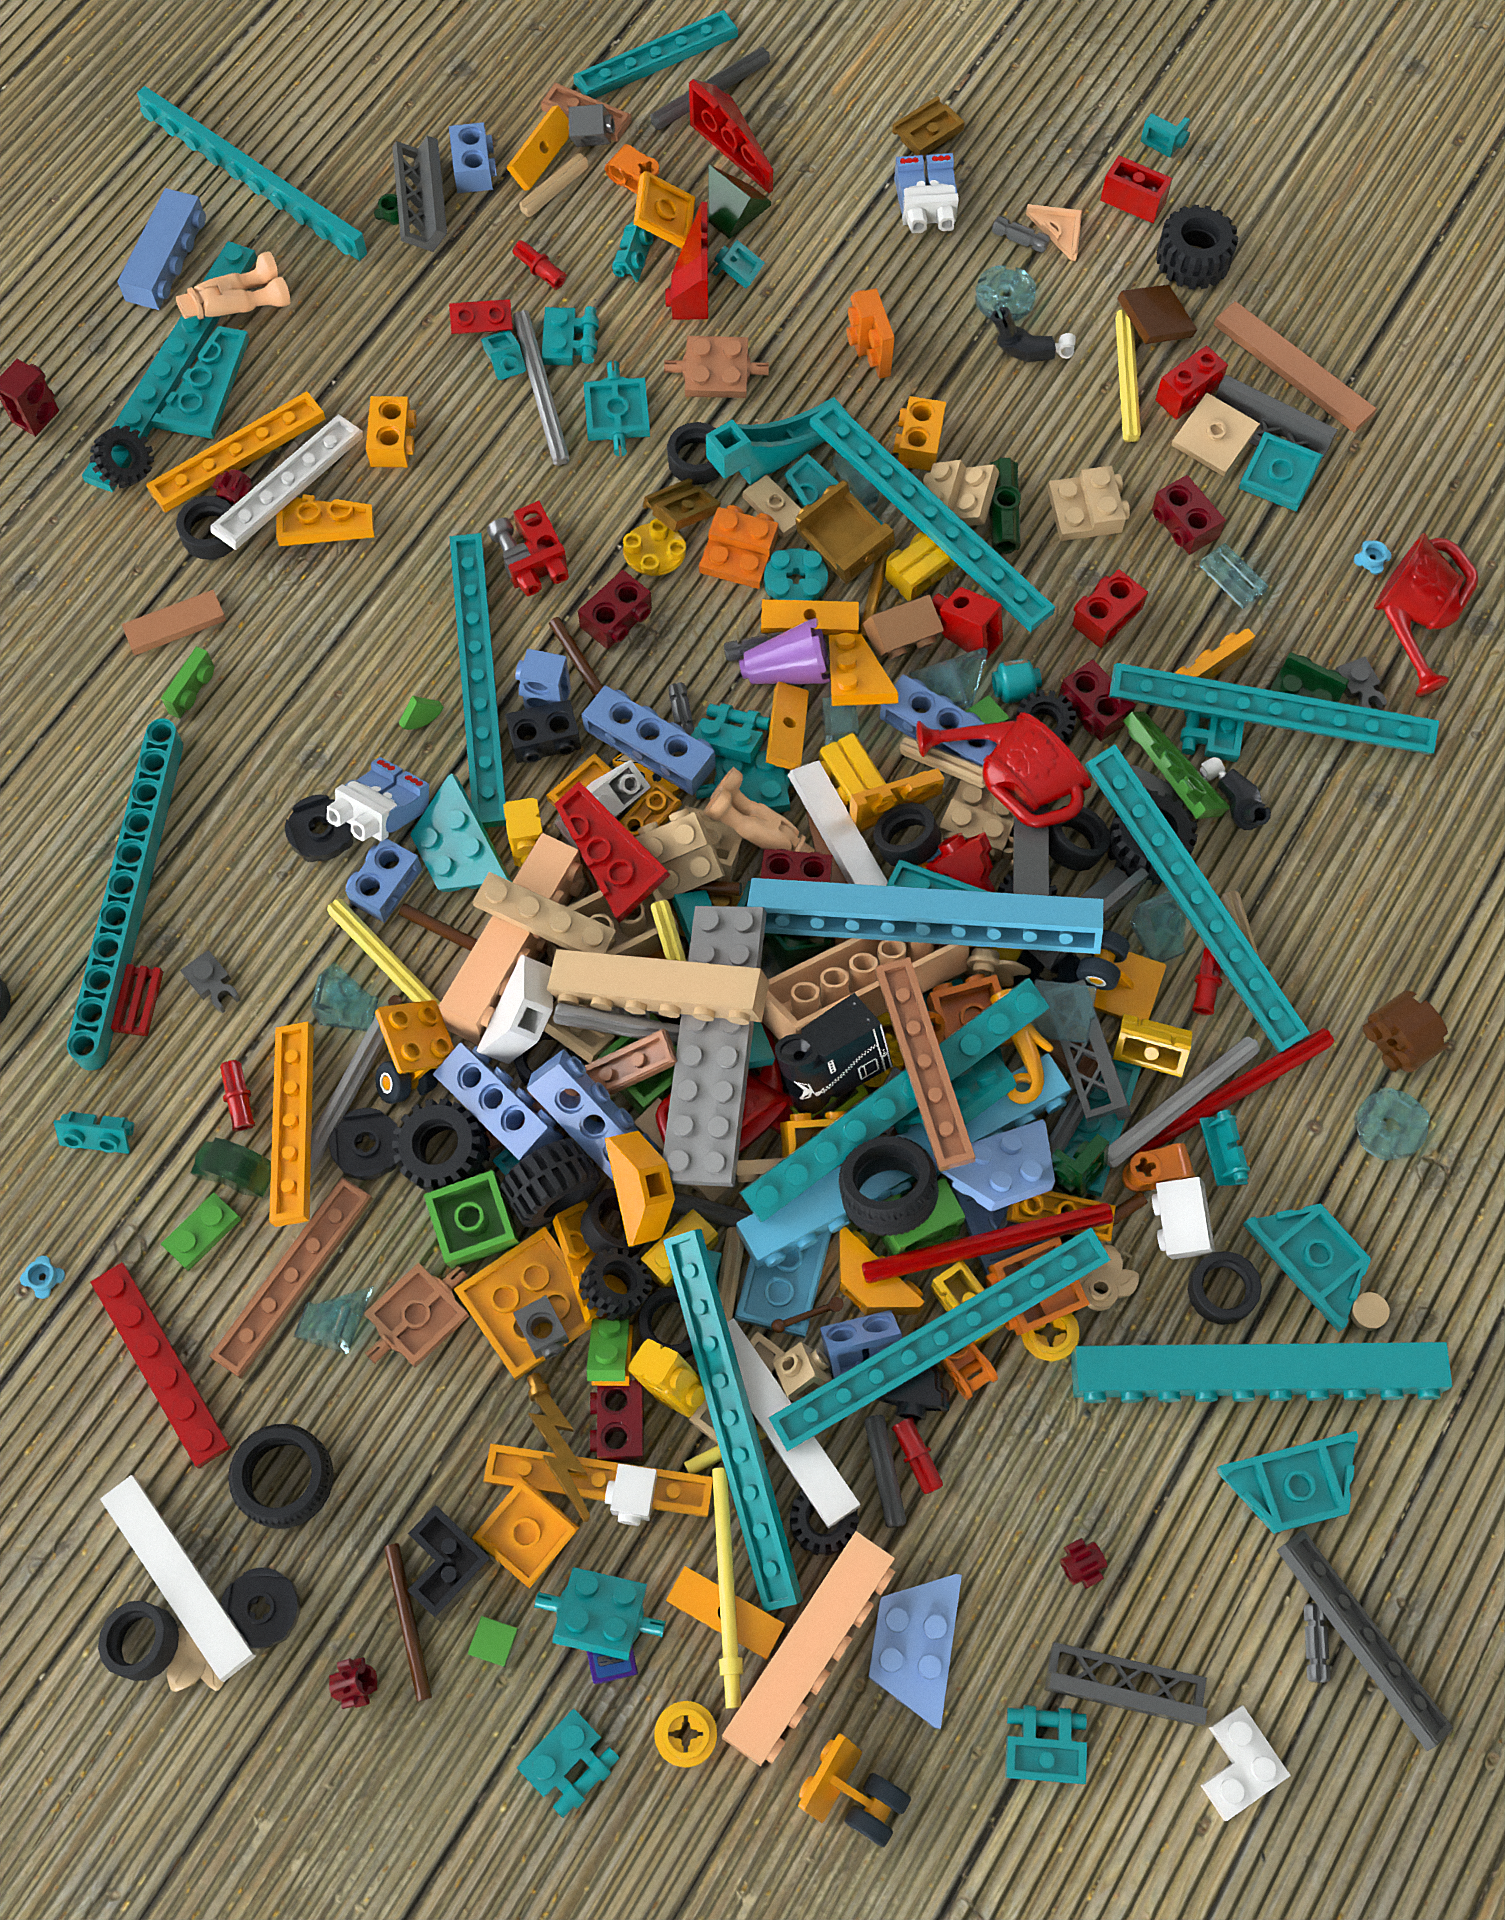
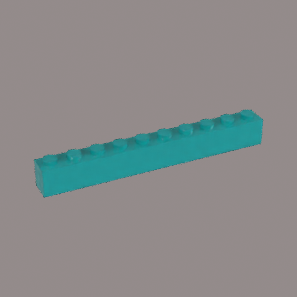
M1447 1342L1075 1346L1071 1353L1073 1398L1084 1397L1085 1403L1106 1402V1397H1121V1402L1138 1403L1144 1401L1143 1397H1158V1402L1171 1403L1181 1401V1396H1195L1196 1402H1214L1218 1400V1396H1232V1401L1248 1402L1255 1400V1396H1269L1270 1401L1279 1402L1292 1400V1395H1306L1308 1401H1324L1330 1399L1329 1395H1343L1344 1400L1357 1401L1366 1399L1368 1394H1380L1381 1400L1403 1399V1394H1417L1419 1400H1433L1441 1398L1443 1392L1453 1387Z

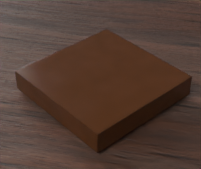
M1170 285L1123 290L1117 297V300L1145 344L1192 338L1197 332L1196 326Z

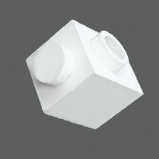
M618 1463L616 1480L608 1481L605 1504H611L610 1511L612 1515L618 1516L617 1522L640 1526L641 1520L650 1521L657 1481L656 1469Z

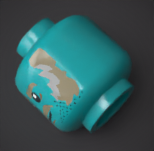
M1024 658L999 663L996 671L992 672V686L995 697H1000L1006 704L1021 702L1023 698L1027 700L1028 694L1032 692L1036 695L1037 687L1042 686L1040 669L1038 667L1033 668L1031 662Z

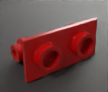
M510 299L449 303L451 334L513 330Z

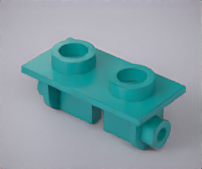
M634 222L625 226L619 245L622 250L617 251L615 260L612 263L613 273L616 276L623 277L625 274H631L635 282L639 281L650 246L653 243L654 234L634 225Z
M1223 1110L1217 1113V1117L1200 1118L1199 1121L1216 1185L1234 1186L1248 1184V1173L1251 1170L1247 1166L1243 1147L1237 1145L1240 1136L1235 1122L1237 1121L1236 1116L1231 1114V1110Z
M70 1111L68 1114H62L60 1120H54L53 1122L60 1146H67L73 1149L101 1150L108 1153H130L127 1136L133 1135L134 1122L128 1121L127 1117L103 1116L100 1124L95 1125L97 1122L96 1115Z

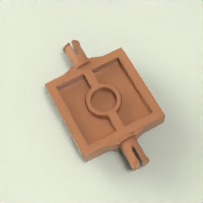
M687 336L686 353L683 361L664 360V373H683L685 397L746 398L747 383L750 375L769 376V362H751L748 354V337Z
M418 1262L364 1313L377 1328L381 1337L365 1352L367 1357L376 1364L379 1359L392 1349L402 1354L416 1368L469 1317V1314L456 1301L452 1292L454 1288L468 1277L467 1274L457 1265L443 1280H440L430 1275Z

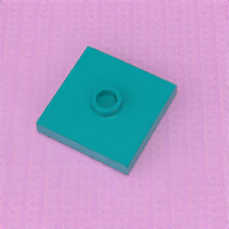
M1264 432L1240 481L1238 489L1297 512L1322 460L1323 454Z

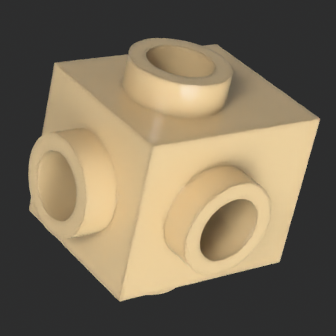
M801 1341L773 1363L779 1377L776 1381L786 1394V1397L794 1402L832 1380L828 1370L830 1362L826 1355L820 1349L816 1348L814 1350Z

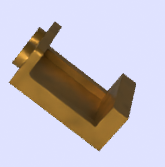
M842 480L837 485L829 486L823 492L821 498L812 505L804 506L795 518L797 531L814 551L821 555L822 559L846 585L895 546L894 530L886 522L881 525L850 493L849 484L845 480Z

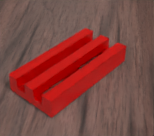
M133 964L126 965L111 1024L113 1032L148 1037L164 973L161 968L154 967V969H149L147 966L140 965L139 968ZM135 976H138V977H137V981H136V985H135V989H134V993H133V997H132V1001H131V1005H130V1009H129V1012H128L126 1024L123 1025V1024H124V1020H125V1016H126V1012H127V1008H128V1004H129V1000H130V996H131V992H132V988H133V984H134V980H135ZM148 977L151 978L140 1025L139 1027H134L142 1001L146 978Z

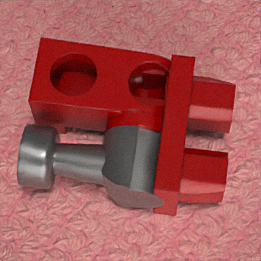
M540 501L513 511L516 529L520 537H523L524 543L517 545L512 538L514 528L508 518H498L488 525L487 533L491 540L496 543L500 542L504 552L505 569L515 589L520 587L525 595L529 597L542 589L539 580L541 577L549 574L553 584H559L568 580L565 549L560 543ZM536 514L535 517L524 521L527 515Z

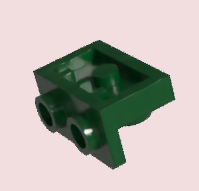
M1290 652L1270 690L1339 702L1350 681L1335 670H1328L1313 663L1305 656Z
M1098 1133L1091 1142L1083 1141L1074 1153L1073 1158L1076 1160L1070 1158L1060 1149H1056L1052 1154L1054 1184L1062 1192L1068 1195L1074 1193L1082 1198L1107 1167L1109 1141Z

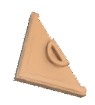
M1027 204L1026 215L1044 234L1050 237V240L1071 261H1076L1082 210Z

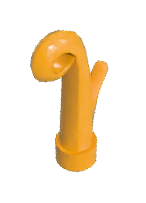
M1013 988L1005 989L994 994L990 998L991 1004L1000 999ZM1031 1022L1011 1036L1028 1072L1013 1075L1016 1084L1024 1082L1030 1085V1089L1026 1092H1019L1014 1088L1007 1093L1009 1099L1018 1104H1029L1041 1094L1043 1089L1044 1071L1036 1045L1047 1052L1053 1051V1046L1041 1036Z

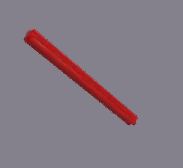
M1322 1028L1205 1096L1132 1154L1130 1158L1132 1159L1139 1152L1157 1149L1198 1125L1200 1118L1211 1117L1330 1048L1335 1042L1329 1030Z
M1101 1203L864 1262L862 1264L864 1280L870 1284L1086 1230L1091 1227L1111 1224L1113 1222V1213L1108 1203Z

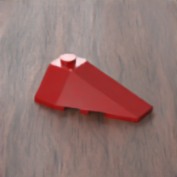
M692 79L689 82L690 126L768 194L773 191L774 170L733 98L721 91L716 85Z
M701 202L672 272L671 288H665L666 307H672V320L708 319L707 202Z

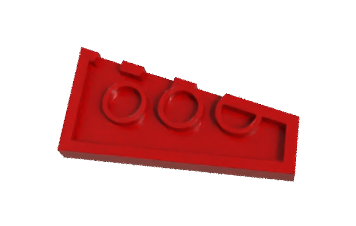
M580 781L554 804L619 923L670 876V873Z

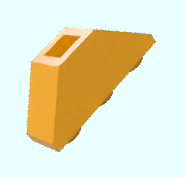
M639 1131L605 1138L628 1247L662 1238L675 1201L667 1162Z
M844 1226L840 1230L838 1238L839 1290L865 1315L891 1310L893 1315H918L923 1309L925 1301L921 1298L923 1296L921 1290L911 1281L907 1280L904 1282L899 1277H894L870 1284L866 1283L862 1272V1264L884 1258L885 1256L880 1255L877 1257L868 1248L870 1244L857 1230L851 1232Z

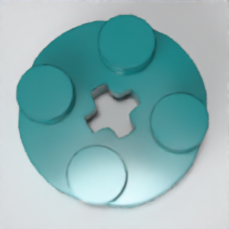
M801 548L777 550L771 555V560L765 567L764 588L768 596L770 597L771 595L775 600L816 601L820 596L822 598L827 590L828 571L821 555L816 551ZM798 574L804 579H800L799 584H793V580L788 577Z

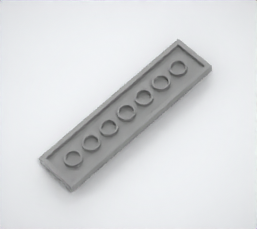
M695 906L688 962L760 968L767 915L764 907ZM681 1014L676 1051L677 1062H675L663 1152V1158L668 1164L672 1184L735 1187L754 1021H749L747 1025L731 1023L725 1018H714V1021H702L694 1018L693 1015Z

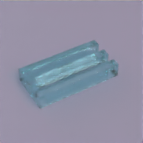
M1226 543L1201 559L1199 566L1242 609L1250 601L1253 602L1257 599L1259 594L1262 595L1267 591L1268 585ZM1220 555L1232 566L1231 568L1219 557ZM1240 575H1241L1244 579H1246V580L1254 587V589H1251V588L1240 578Z

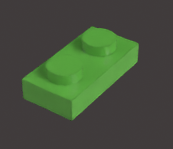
M196 646L161 697L170 715L180 719L185 711L194 705L196 695L203 684H207L211 680L215 667L208 651Z
M213 1192L161 1245L189 1271L241 1218Z
M607 1319L592 1320L587 1362V1381H625L629 1319L621 1321L619 1319H614V1321Z

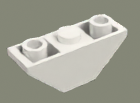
M629 760L594 780L586 788L616 817L651 786L632 760ZM559 815L553 824L569 845L578 849Z
M521 954L476 1050L477 1052L509 1064L538 1043L553 1011V995L547 990L552 967Z

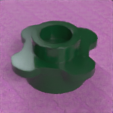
M385 194L378 200V209L374 211V216L377 220L384 219L392 225L399 224L397 195Z

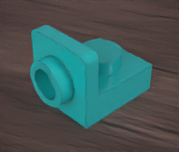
M1151 113L1145 120L1140 142L1170 158L1178 148L1182 149L1186 145L1190 137V132L1187 131L1190 119L1184 117L1175 126Z
M736 240L729 248L724 245L713 259L717 262V265L712 273L717 276L721 270H724L746 289L765 262L739 240Z
M510 330L481 339L483 349L492 362L498 380H503L526 371L520 345Z

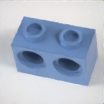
M484 122L449 126L457 193L493 190L491 177L497 176L495 158H489L488 154L494 153L492 134L486 135Z
M527 649L524 661L519 660L515 675L516 680L520 681L519 696H523L525 709L568 700L571 685L566 656Z
M387 838L382 842L380 841L378 846L374 845L368 851L365 864L360 871L354 872L348 879L345 891L350 903L385 923L421 873L422 867L416 854ZM389 862H398L394 868H384ZM371 888L379 889V891L372 896L364 895L365 892Z
M891 1310L820 1327L824 1353L830 1362L829 1368L833 1379L902 1339V1333Z

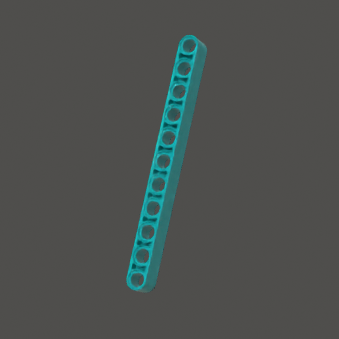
M165 718L152 721L145 732L67 1040L68 1053L80 1067L88 1071L101 1068L106 1063L114 1034L111 1024L126 965L131 964L183 752L184 743L174 723ZM170 737L168 740L160 742L163 738ZM163 766L160 770L152 772L156 767ZM155 796L153 800L144 802L148 797ZM148 826L144 831L137 832L140 827ZM141 856L138 861L129 863L133 857ZM133 886L129 893L121 894L125 888ZM126 917L122 924L113 926L117 919ZM118 949L114 956L105 957L110 950ZM110 980L106 988L97 990L102 982ZM102 1013L97 1021L89 1022L94 1014ZM94 1045L93 1050L89 1054L81 1055L85 1047Z

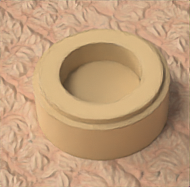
M1373 1292L1359 1295L1350 1311L1353 1323L1365 1331L1379 1329L1387 1322L1390 1314L1386 1300Z

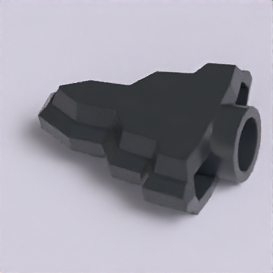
M934 1364L875 1400L896 1406L895 1415L904 1419L913 1417L914 1420H925L927 1411H949L950 1391L943 1387V1372Z

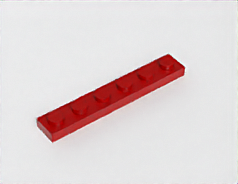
M121 1262L90 1281L195 1467L199 1469L231 1448L229 1442L127 1266Z

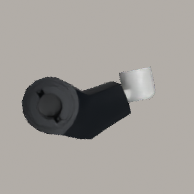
M1008 307L999 308L1002 319L996 310L991 314V319L999 333L997 343L1005 353L1026 362L1055 359L1056 353L1065 359L1072 357L1074 354L1076 337L1071 333L1061 335L1059 343H1055L1053 336H1034L1023 328L1016 326Z
M1214 757L1201 764L1200 772L1207 781L1216 777L1220 779L1217 786L1230 802L1231 818L1239 828L1253 830L1269 821L1271 817L1270 808H1264L1266 804L1262 803L1261 794L1256 785L1234 768L1226 773L1225 767L1219 758Z

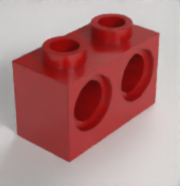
M1206 345L1161 377L1155 401L1177 420L1199 404L1206 393L1211 395L1218 390L1225 376L1228 364Z
M1118 569L1111 577L1104 576L1095 587V592L1089 597L1085 595L1077 602L1073 609L1075 616L1072 626L1102 649L1143 609L1148 591ZM1114 595L1120 596L1122 599L1116 598ZM1092 615L1100 616L1102 619L1094 618Z

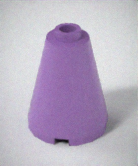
M810 619L745 651L744 659L739 660L743 679L749 678L751 684H777L778 681L786 684H825L831 682L830 673L825 674L827 672L825 665H830L823 633L821 629H814L819 623L818 619Z

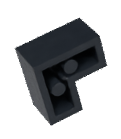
M434 1505L408 1534L435 1561L407 1591L441 1622L495 1563L438 1506Z

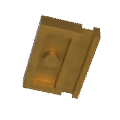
M936 96L895 122L892 133L894 135L898 134L901 137V142L916 156H924L962 132L965 121L947 104L943 105L940 102V98Z
M688 478L645 496L642 507L652 509V515L675 532L715 515L721 502L702 487H694L692 485L693 480Z

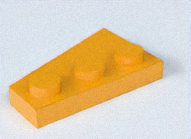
M303 494L302 498L295 497L276 514V538L279 546L375 537L374 512L371 504L334 499L331 502L316 500L314 495Z
M841 633L829 635L832 706L897 704L898 691L862 634Z
M936 768L852 794L849 814L861 833L875 826L880 816L892 807L911 802L922 804L942 794L945 778L940 770Z
M584 1200L556 1214L552 1222L584 1321L587 1323L598 1317L595 1314L599 1309L595 1306L591 1310L588 1309L586 1305L590 1299L582 1300L580 1294L584 1289H579V1282L588 1264L598 1254L594 1253L585 1243L580 1230L581 1217L588 1207ZM604 1275V1282L612 1291L620 1294L627 1293V1287L621 1279L613 1275Z

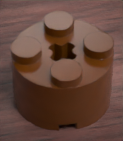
M1409 990L1403 991L1370 1014L1368 1022L1363 1025L1364 1034L1370 1041L1376 1043L1383 1053L1382 1059L1384 1064L1393 1072L1399 1069L1405 1072H1414L1449 1046V1042L1444 1043L1443 1037L1448 1034V1030L1441 1016L1428 1001L1424 1000L1422 1003H1419L1412 998L1417 994Z

